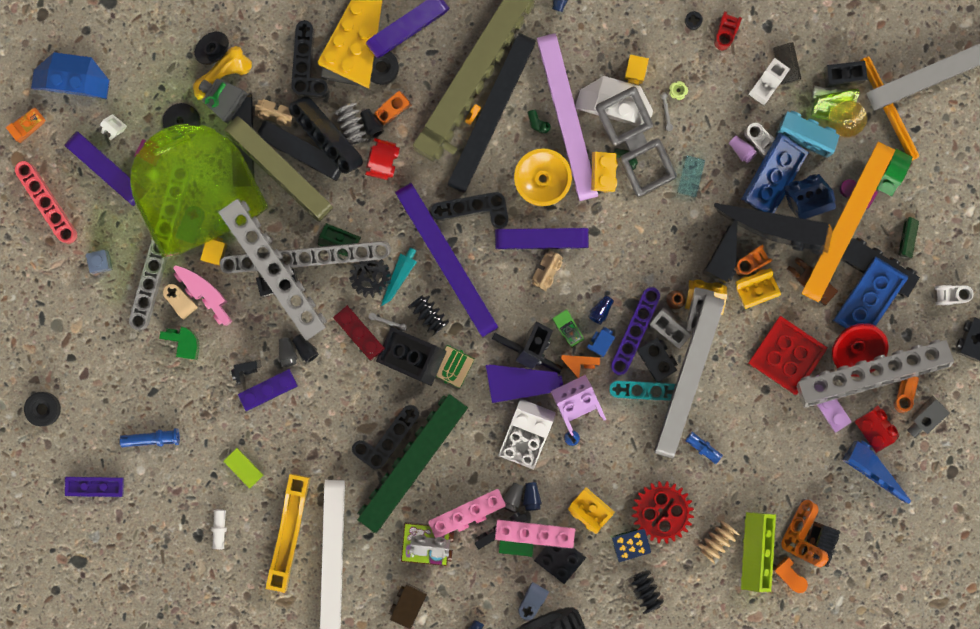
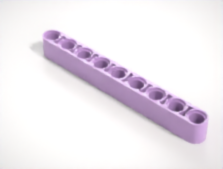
M556 33L538 37L537 43L578 199L583 201L598 197L597 191H591L592 169Z

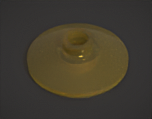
M853 101L838 104L829 115L830 128L835 129L836 134L842 137H852L859 134L867 124L866 110L862 105ZM848 120H852V123L846 124Z

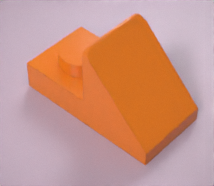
M561 355V360L576 378L580 377V364L584 365L586 369H595V365H600L599 357Z

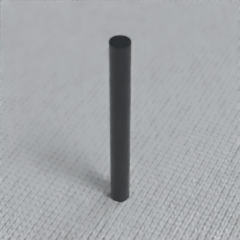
M494 333L492 340L519 353L521 345ZM546 358L541 363V365L559 374L563 368Z

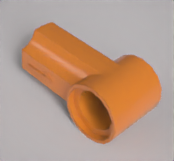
M911 377L900 381L897 397L894 402V408L897 412L906 413L913 408L918 377ZM900 399L908 401V408H901L899 405Z

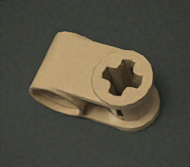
M169 284L164 288L163 295L183 320L198 308L179 286ZM170 289L177 290L175 292V294L177 295L176 297L168 296L170 294Z

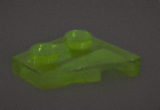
M859 89L817 96L811 116L848 125L860 94Z

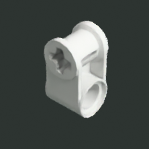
M752 123L744 130L745 138L765 158L775 138L759 123ZM754 127L758 130L757 137L750 135V128Z
M965 285L935 286L937 290V302L935 304L953 305L966 303L972 300L974 293L969 286ZM961 289H964L968 294L965 300L959 297Z

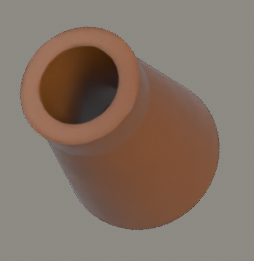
M677 290L671 291L666 298L667 305L672 309L682 308L685 304L684 294ZM679 296L680 302H675L674 297Z

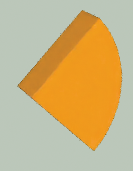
M475 104L465 119V123L472 124L481 109L480 106Z

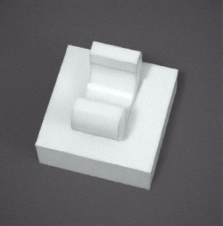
M113 114L103 119L100 124L103 127L101 130L102 134L107 131L111 134L109 140L124 132L127 127Z

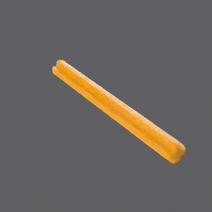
M867 56L860 61H865L867 77L873 89L884 85L871 58ZM894 104L883 107L905 153L912 156V161L917 159L919 153Z

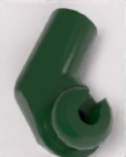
M536 110L527 112L533 130L546 134L551 129L549 122L538 119Z
M614 149L616 158H620L629 152V150ZM636 157L629 160L632 170H635L636 165H638Z

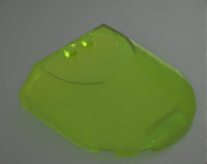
M179 124L165 128L151 136L144 143V146L136 154L133 161L130 180L132 196L162 258L183 254L230 232L231 230L218 212L236 199H240L241 202L244 200L250 208L248 212L252 218L254 216L258 217L268 209V205L239 149L228 137H224L210 127ZM244 215L238 216L237 224L239 226L245 225L246 217Z

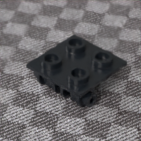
M546 545L534 561L565 584L586 557L583 553L576 550L574 546L573 548Z

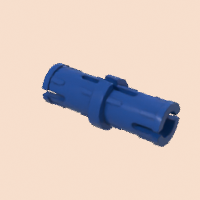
M693 431L685 440V442L698 450L700 455L703 454L715 465L723 456V454L710 446L708 441L705 442Z

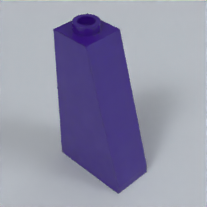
M486 365L492 403L551 393L550 391L563 386L562 376H558L557 372Z

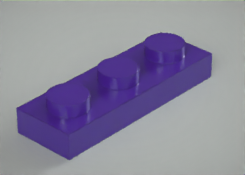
M288 369L239 393L238 396L245 411H249L298 387L291 370Z
M65 477V496L124 497V477Z

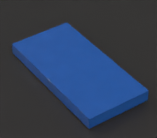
M778 133L741 200L758 211L775 213L785 196L784 186L793 182L809 152L784 134Z
M875 256L833 321L846 329L853 325L864 323L876 326L907 281L908 276Z

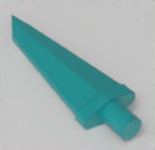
M411 247L406 256L400 253L390 280L391 283L388 285L381 306L393 299L412 268L416 265L417 261L413 260L416 250Z

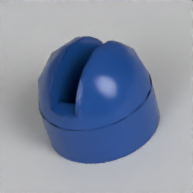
M568 431L564 436L566 444L570 446L577 445L580 440L579 434L576 431H572L574 434L573 438L576 440L573 443L568 436L570 434Z

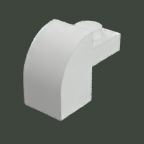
M774 58L749 95L765 105L790 68Z

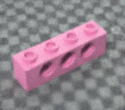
M497 520L495 540L573 548L575 528Z

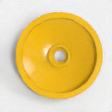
M536 149L528 152L520 159L514 173V182L518 193L524 200L536 206H550L562 200L568 193L572 181L571 169L566 159L558 152L550 149ZM545 176L546 181L540 182L539 177Z

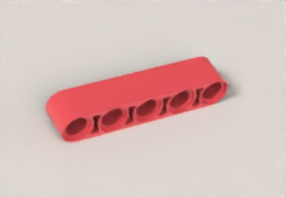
M26 161L19 162L15 167V173L56 237L66 244L76 241L77 232L36 168ZM28 166L29 173L23 176L22 169ZM35 182H39L40 188L34 192L32 185ZM45 198H49L50 205L44 208L42 202ZM59 214L61 219L58 223L54 224L53 216ZM65 230H70L71 236L65 240L63 233Z

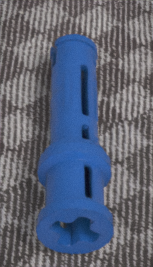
M174 428L171 431H162L161 429L156 431V433L120 435L121 448L157 444L159 447H162L164 444H180L178 428Z

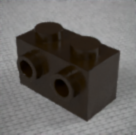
M409 583L405 587L401 585L397 597H400L397 605L392 604L388 613L391 615L390 620L411 629L428 592Z

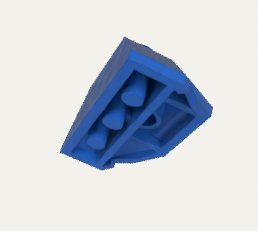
M53 52L34 69L31 89L107 99L110 80L92 57Z

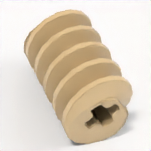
M723 521L719 522L722 528H714L717 534L709 533L711 540L704 538L706 545L699 544L700 552L713 564H715L713 557L721 558L718 551L725 553L726 551L723 546L731 547L729 540L736 541L734 534L740 536L729 524Z

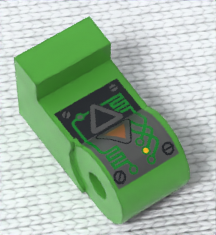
M567 309L552 318L571 348L584 340Z

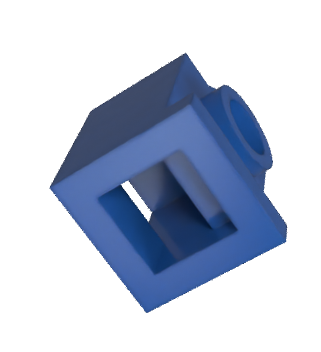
M603 326L600 333L596 331L592 337L591 342H593V345L588 344L586 348L604 357L615 339L612 336L613 331Z

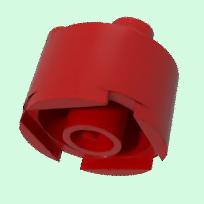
M373 138V142L376 145L371 146L366 168H370V170L365 171V175L388 180V178H392L394 175L395 166H392L393 160L398 158L400 147H396V143Z

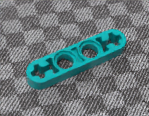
M614 381L609 387V392L615 398L670 401L672 394H667V398H664V386H668L667 390H674L676 384ZM616 384H620L621 388H626V384H630L628 388L629 396H625L626 392L623 391L616 395L612 388L616 387ZM634 385L642 387L641 395L635 396L632 394L631 390ZM653 386L661 388L660 396H652L651 388Z

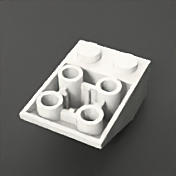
M520 398L498 456L534 470L556 412Z

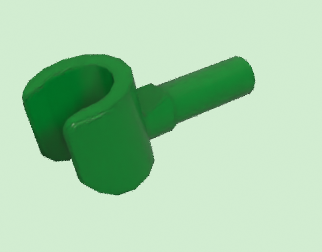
M222 82L214 95L205 99V104H208L213 99L214 104L211 108L217 107L219 105L218 98L226 84Z

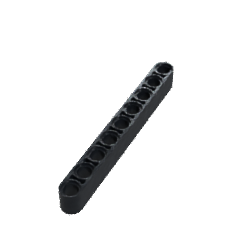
M518 33L447 186L464 194L467 191L537 40Z

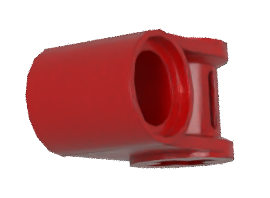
M725 11L723 12L714 40L717 49L727 50L730 47L742 17L736 18L728 15ZM725 36L729 42L723 44L720 42L719 37Z

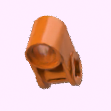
M763 244L736 262L734 270H736L738 275L746 276L773 261L765 253ZM741 262L748 264L747 272L740 269Z

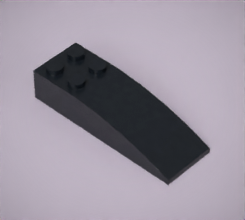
M714 203V207L719 214L730 221H737L738 226L756 235L792 246V249L797 251L809 249L811 253L823 255V252L828 253L833 233L829 223Z

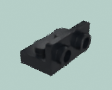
M261 360L233 365L234 369H231L233 381L236 380L237 384L244 383V375L258 372L257 369L262 367Z

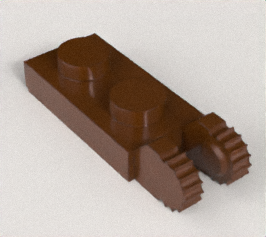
M796 257L794 261L805 271L800 275L791 266H788L786 270L797 279L796 281L805 287L813 268ZM829 283L820 302L826 306L837 294L838 290Z

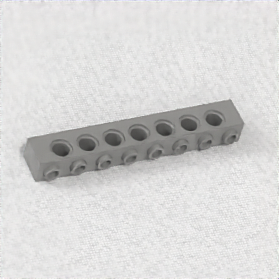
M236 199L218 213L307 341L325 329L327 321L321 312L318 314L315 311L314 307L316 304L311 297L307 298L303 293L305 288L301 282L294 280L292 277L294 272L290 266L283 264L281 261L283 256L279 250L272 248L270 245L272 240L266 232L263 234L259 229L261 224L255 216L251 217L248 212L250 208L244 200L241 202L240 199ZM240 215L246 217V224L244 226L237 224L236 220ZM251 231L257 233V240L255 242H250L247 238L248 233ZM262 247L268 249V256L266 258H261L258 254L259 249ZM272 263H276L279 266L277 274H272L269 270ZM283 279H287L290 282L288 290H283L280 287ZM294 295H298L301 298L299 306H294L291 303V298ZM305 311L312 314L310 322H305L302 319V314Z
M938 339L930 342L927 346L916 345L909 351L898 350L888 357L881 355L875 357L870 362L863 360L857 362L856 366H842L837 371L831 373L830 371H824L819 373L817 377H803L797 384V390L803 408L945 369L952 366L954 359L947 340L940 341ZM925 354H932L934 360H928ZM907 359H913L916 365L908 364ZM895 364L898 370L893 371L888 365ZM876 369L879 372V375H872L870 373V370ZM857 374L860 376L861 380L855 381L852 379L851 375ZM833 380H840L842 386L834 385ZM819 384L823 386L824 390L819 392L815 390L814 386Z

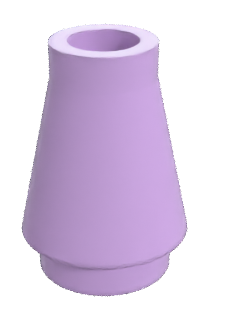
M735 136L729 142V145L732 146L742 162L749 163L757 154L754 146L738 136Z

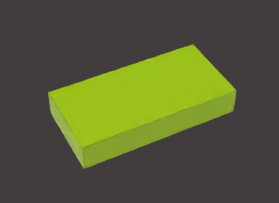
M238 448L223 461L249 489L264 476Z

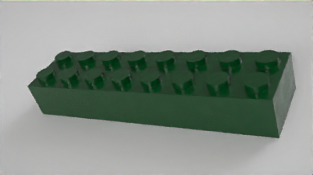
M451 394L448 396L443 395L437 403L440 406L436 412L432 410L426 418L428 423L425 428L421 426L414 436L417 439L414 443L410 441L403 450L406 454L402 459L400 457L396 459L391 466L394 468L392 473H386L380 481L383 484L379 490L376 488L369 496L370 503L368 505L364 504L357 514L360 517L357 520L375 534L469 408Z

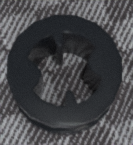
M692 11L687 14L685 24L688 29L696 30L701 26L702 16L699 12ZM691 16H695V19H699V22L697 21L696 25H693L692 22L688 21V19L691 20Z

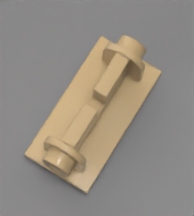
M265 99L258 100L257 105H255V116L262 120L276 122L280 126L291 127L293 117L289 112V107L279 105L278 110H276V103Z
M551 250L545 253L540 263L545 269L543 271L537 268L532 278V285L546 292L553 283L556 271L562 266L563 257Z

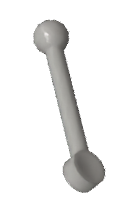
M662 92L660 97L663 99L667 122L665 129L670 132L673 130V125L670 123L668 111V94Z
M375 313L369 314L370 320H378L398 327L401 331L407 329L405 324L386 320L376 316Z

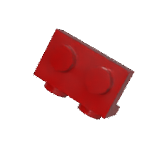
M878 405L854 421L875 453L893 444L899 438L897 428L891 425L887 419L886 412L880 409Z

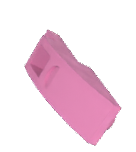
M179 266L173 267L176 271L173 273L180 283L183 281L186 285L185 291L190 298L194 297L198 300L203 296L202 302L208 309L212 308L215 312L213 317L219 325L227 326L232 322L222 308V305L227 303V300L212 284L190 270Z

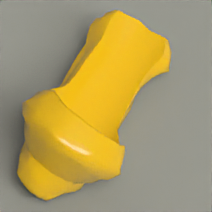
M234 46L228 49L225 55L217 61L208 73L194 82L193 91L197 100L203 99L206 95L199 90L203 80L213 84L217 78L221 79L225 75L235 73L246 75L252 68V61L243 54L241 47Z

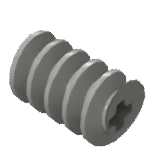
M357 102L341 106L335 112L337 116H341L337 119L338 123H343L339 128L340 130H345L342 134L351 145L368 140L362 139L366 131L359 130L364 127V124L357 123L362 119L355 116L360 112L353 109Z

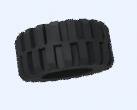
M566 607L538 616L516 629L586 628L579 611L574 607Z

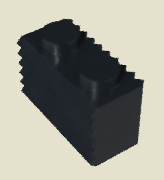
M813 522L807 542L828 554V561L824 565L828 567L841 532ZM805 546L802 555L806 554L807 546ZM815 553L812 556L816 559L820 558V556L816 555Z

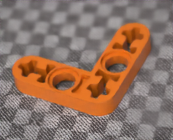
M804 500L796 511L782 539L781 546L785 551L812 565L823 567L828 561V554L824 550L804 541L818 514V505L810 500ZM803 522L802 529L797 531L798 524ZM791 542L797 544L795 548L790 546ZM807 546L806 554L802 555V549ZM815 553L816 555L820 556V558L816 559L812 556Z

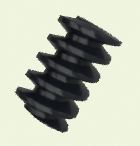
M421 295L408 308L415 307L413 314L420 313L418 320L425 319L422 324L423 327L429 325L427 332L434 331L432 335L434 336L449 323V320L442 321L444 313L437 314L440 308L433 309L432 307L435 302L428 303L430 296L423 297Z
M650 570L639 572L628 578L634 579L630 586H637L633 593H640L636 599L643 600L639 606L647 608L643 614L660 608V605L664 602L661 598L657 599L661 595L660 592H654L657 589V585H650L654 581L653 577L647 578L651 574Z

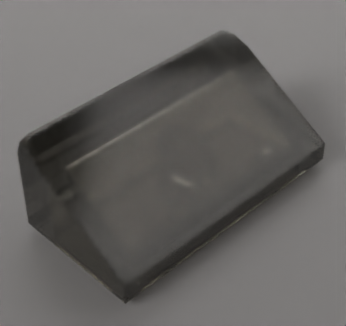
M791 42L773 47L775 58L790 68L781 85L800 81L801 73L794 43Z

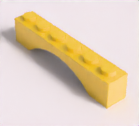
M289 474L282 519L266 589L283 593L287 591L311 477Z

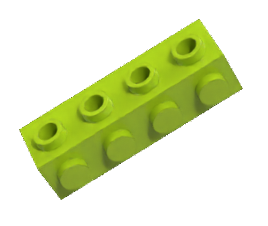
M746 512L741 590L771 592L776 514Z

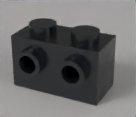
M536 321L528 331L515 361L531 370L537 364L540 365L545 357L543 353L551 343L550 337L553 330Z

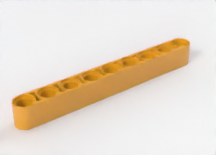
M879 141L877 142L857 181V185L833 229L828 253L823 252V255H820L801 293L802 295L818 303L821 300L895 149Z

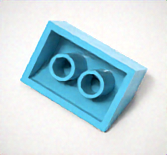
M787 111L784 114L775 135L782 133L799 146L826 158L834 154L840 136L836 134L835 129L827 126L823 128L818 125L819 122L813 119L801 118L802 115L795 111Z

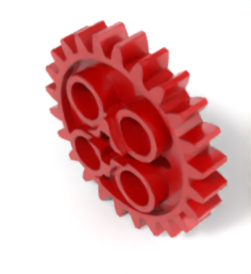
M658 481L657 487L650 483L651 489L648 490L646 487H643L645 493L638 492V495L641 497L640 500L634 499L637 506H633L632 509L636 510V513L631 516L638 520L633 522V524H640L637 531L644 529L646 535H650L649 540L651 542L655 537L659 544L661 539H664V542L668 544V538L675 542L676 535L682 538L681 531L688 532L685 528L686 525L692 526L688 521V518H694L693 515L689 514L694 508L688 507L692 500L685 499L688 493L681 494L682 487L675 490V483L671 487H669L668 481L665 482L664 486ZM660 493L666 495V501L663 504H658L656 501V497ZM673 498V503L665 511L667 515H662L655 526H652V522L660 515L658 510L660 508L664 509L670 499ZM675 505L681 507V513L678 516H673L671 513V509ZM653 509V518L646 519L644 516L645 510ZM664 520L668 521L669 529L661 531L659 524Z

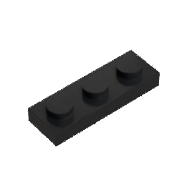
M519 512L509 517L511 521L516 522L528 520L525 513L520 514ZM497 525L492 527L494 529L493 532L489 534L484 532L476 537L478 541L475 542L478 550L495 540Z

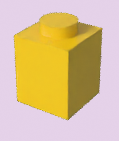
M630 54L624 80H628L627 83L635 85L643 84L649 58Z
M212 236V239L206 238L200 260L220 266V261L224 258L227 244L223 243V239Z

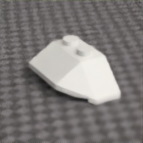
M606 76L582 88L579 91L575 105L577 110L598 115L596 110L597 104L634 86L637 88L650 118L653 113V109L641 86ZM632 96L605 109L609 119L634 126L644 123Z

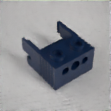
M813 174L806 179L793 181L789 185L784 186L788 206L797 218L808 219L836 209L834 192L820 174Z

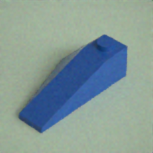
M863 440L860 442L854 441L842 460L904 503L910 504L911 500L877 455L870 450L871 446Z

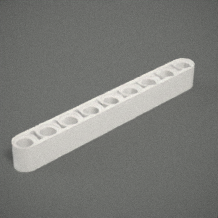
M325 480L320 629H341L345 480Z

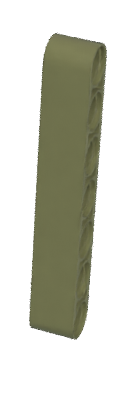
M236 116L224 129L226 135L315 220L321 222L333 209L332 205L240 117Z

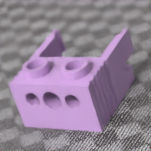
M586 375L550 391L571 436L574 434L569 421L597 409L603 421L606 420Z

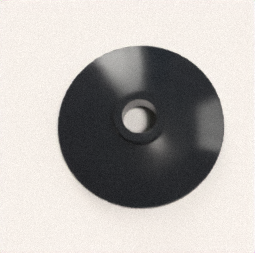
M219 31L206 34L195 47L194 55L196 60L203 65L216 63L227 52L229 40L224 33Z
M177 103L166 110L162 124L164 131L170 138L177 141H187L198 133L201 119L193 106L186 103ZM183 118L184 122L183 124H178L177 120Z

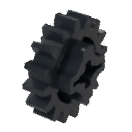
M382 259L379 262L378 260L359 261V265L353 264L355 270H350L352 276L349 277V280L352 283V288L356 289L358 295L363 292L365 298L368 294H371V297L374 298L375 293L382 295L380 290L387 291L385 284L391 283L388 278L391 277V273L388 271V265H384ZM367 272L373 277L374 282L369 279Z

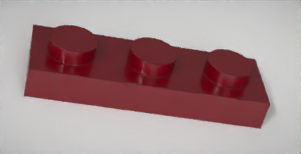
M348 305L333 317L370 361L385 349Z

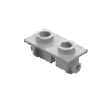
M412 536L410 553L427 556L428 550H431V557H448L450 540L442 537Z

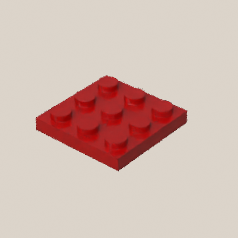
M779 316L747 364L796 396L798 394V382L801 378L810 376L828 347L782 316Z

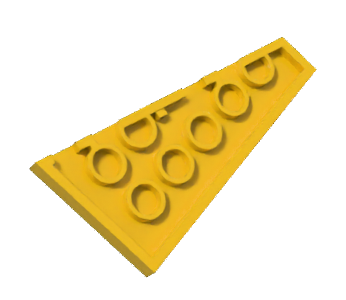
M351 0L321 54L318 65L369 89L374 54L366 45V42L378 33L383 0Z

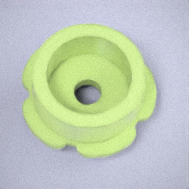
M682 81L672 83L669 87L670 96L677 98V100L684 99L688 93V88Z

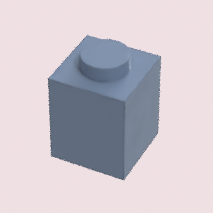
M101 250L86 254L90 273L97 274L113 270L109 251Z

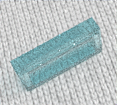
M686 156L677 193L696 198L705 160Z

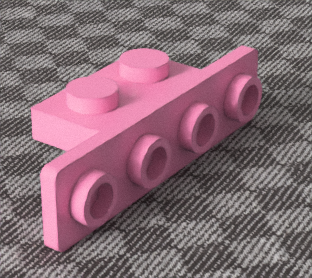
M495 489L429 520V525L435 538L446 535L456 529L460 532L469 528L468 524L473 521L477 524L486 520V515L505 507L506 504L499 489Z

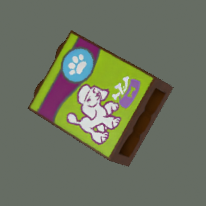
M404 523L401 562L447 566L448 562H452L453 550H449V556L444 558L431 557V550H428L427 556L410 553L412 536L423 535L427 538H435L429 524ZM454 531L441 537L453 542Z

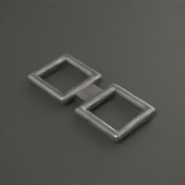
M630 87L596 105L597 113L612 145L617 146L623 142L627 145L629 152L620 157V162L637 197H641L676 179V172L661 140L655 138L647 142L643 132L653 127V122L636 87ZM632 96L644 123L617 137L605 109ZM656 147L668 174L641 188L629 160Z

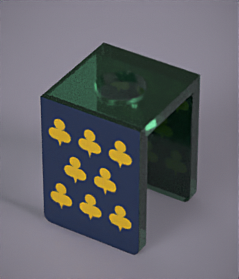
M634 529L611 536L618 562L651 553L644 529Z

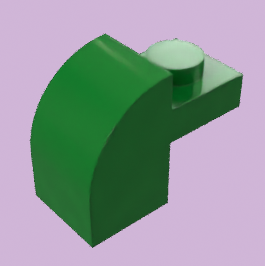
M895 148V152L876 189L892 197L908 172L912 156Z
M180 327V334H177L178 330L166 328V332L160 331L159 339L178 342L176 357L198 360L200 343L197 335L192 330Z

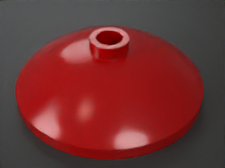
M856 324L845 329L836 338L832 347V359L837 369L846 365L852 367L856 366L857 362L863 360L870 362L875 357L881 355L887 357L889 349L887 337L881 329L872 324ZM857 374L851 375L852 377H860Z

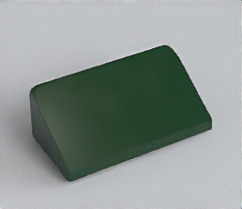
M912 217L904 220L898 252L899 256L907 258L913 257L919 221Z
M326 223L317 244L319 246L359 243L361 237ZM341 248L339 254L347 257V250Z

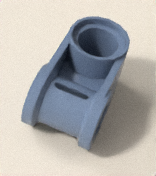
M532 582L519 606L518 613L520 617L524 620L533 619L547 598L549 591ZM528 606H530L532 614H527L526 616H524V612L522 609L528 608Z

